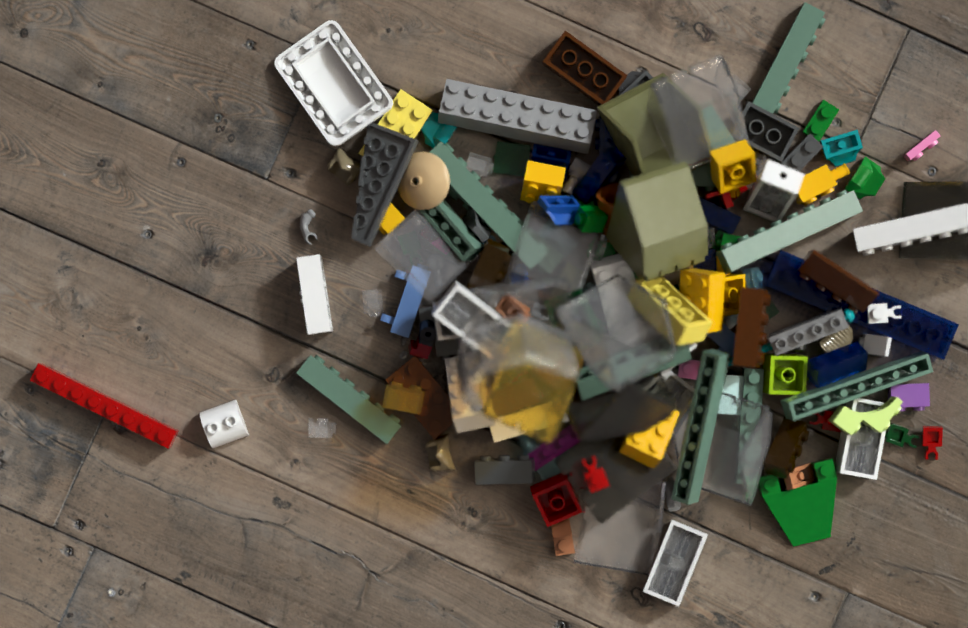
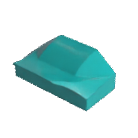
M436 112L431 113L421 129L425 137V144L431 148H434L440 142L443 144L448 143L457 129L456 126L438 123L439 113Z
M858 130L820 141V144L823 146L822 150L825 159L830 160L835 167L855 161L858 152L863 148Z

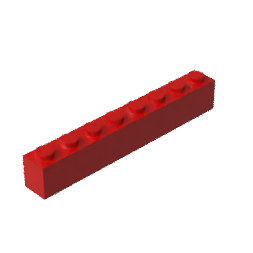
M43 363L37 364L30 381L166 448L172 447L179 430Z

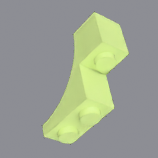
M891 396L885 404L868 412H856L839 405L828 421L847 435L857 433L861 427V422L873 431L881 433L888 429L890 426L889 421L893 415L896 416L902 408L900 405L903 401L898 397Z

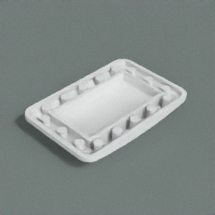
M329 20L323 23L275 59L276 69L328 143L333 146L343 144L387 113L393 106V100L336 21Z

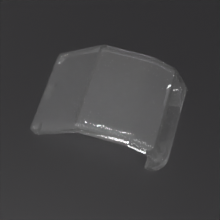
M538 201L531 202L496 305H498L503 295L507 293L530 308L529 313H531L534 302L546 305L544 301L578 289L583 291L601 233L581 232L575 222L573 225H555L551 217L538 204ZM550 319L548 324H550L551 327H553L552 321Z
M520 313L476 325L460 338L456 356V369L462 401L477 415L482 411L481 398L473 392L475 382L487 373L524 363L577 379L579 371L571 334L566 330Z

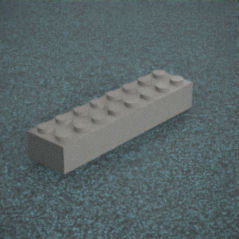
M446 79L438 123L588 154L597 110Z

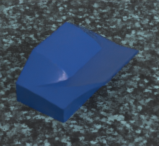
M539 196L538 204L551 217L555 225H573L575 215L580 206L574 196Z

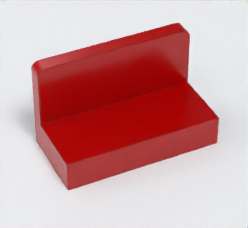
M716 191L702 197L703 201L718 196L723 210L734 206L729 191L722 194Z

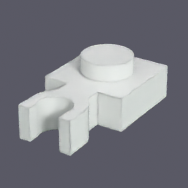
M887 303L870 304L867 308L868 324L888 323V317L894 319L902 318L901 316H895L893 313L895 309H900L901 306H893L887 309Z

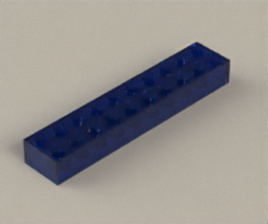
M783 250L777 252L764 287L824 312L842 306L845 313L844 309H848L846 303L835 301L831 298V293L820 291L815 287L816 283L811 280L807 282L798 276L800 273L796 270L803 261L802 258ZM878 291V296L871 304L887 303V309L893 306H901L900 309H895L893 313L895 316H901L902 318L894 319L888 317V323L868 324L866 309L864 313L858 312L855 314V318L851 322L881 336L890 337L893 341L912 349L928 353L929 356L939 360L945 359L959 326L955 322L881 291Z

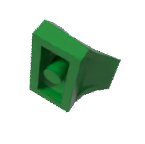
M863 157L844 190L847 192L854 190L858 199L866 196H875L886 178L883 176L879 165Z

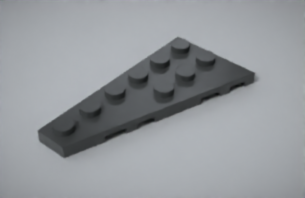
M375 123L367 126V134L364 138V156H362L358 184L359 195L356 199L357 210L354 216L351 239L371 247L419 141Z

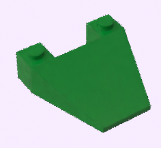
M831 458L811 462L816 482L792 490L786 489L781 491L777 476L770 474L757 476V486L761 498L793 547L831 537L837 474L833 459Z

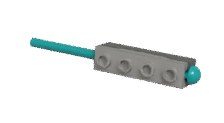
M842 306L773 332L769 334L770 342L762 345V352L774 350L777 356L849 328L847 320L851 323L855 318V314L851 309H844V313ZM733 357L729 359L728 367L733 365Z

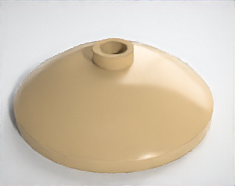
M429 152L413 153L397 188L400 197L407 205L417 210L435 208L442 203L449 191L450 176L445 163L435 154ZM416 178H418V184L415 183Z

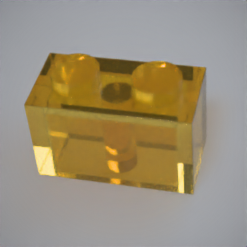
M391 381V385L386 384L382 408L421 414L425 391H421L422 387L410 385V388L402 387L403 383Z

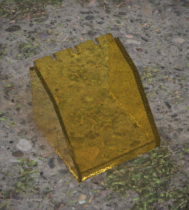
M514 320L479 384L480 412L485 417L495 421L499 419L501 414L503 415L500 421L501 424L515 429L519 422L518 431L533 437L537 430L539 432L536 439L548 444L552 443L553 439L557 437L569 410L585 351Z

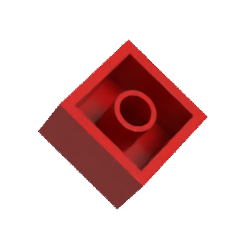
M565 471L530 486L532 496L547 527L583 512Z

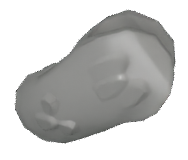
M312 209L307 210L300 217V230L305 242L309 245H312L308 241L309 236H314L318 240L317 235L308 230L311 219L316 215Z
M666 476L664 478V488L668 510L670 512L680 510L681 502L671 499L675 481L672 476Z

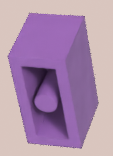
M929 383L897 384L888 388V400L891 396H894L903 401L900 405L902 407L900 411H906L905 407H913V411L925 410L926 406H930Z

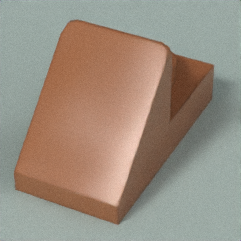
M507 293L503 295L495 308L517 330H521L531 315L528 306Z
M811 463L795 466L793 473L790 472L788 478L784 479L787 490L816 481Z
M569 518L552 525L551 530L556 556L575 553Z

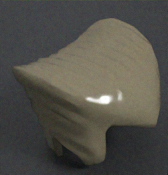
M338 147L328 163L327 170L335 174L347 186L360 176L361 165L350 158L341 147Z
M849 325V328L821 338L819 341L821 349L831 356L840 355L848 351L853 340L851 326Z
M449 434L430 440L425 444L429 459V469L432 471L456 470L451 458Z

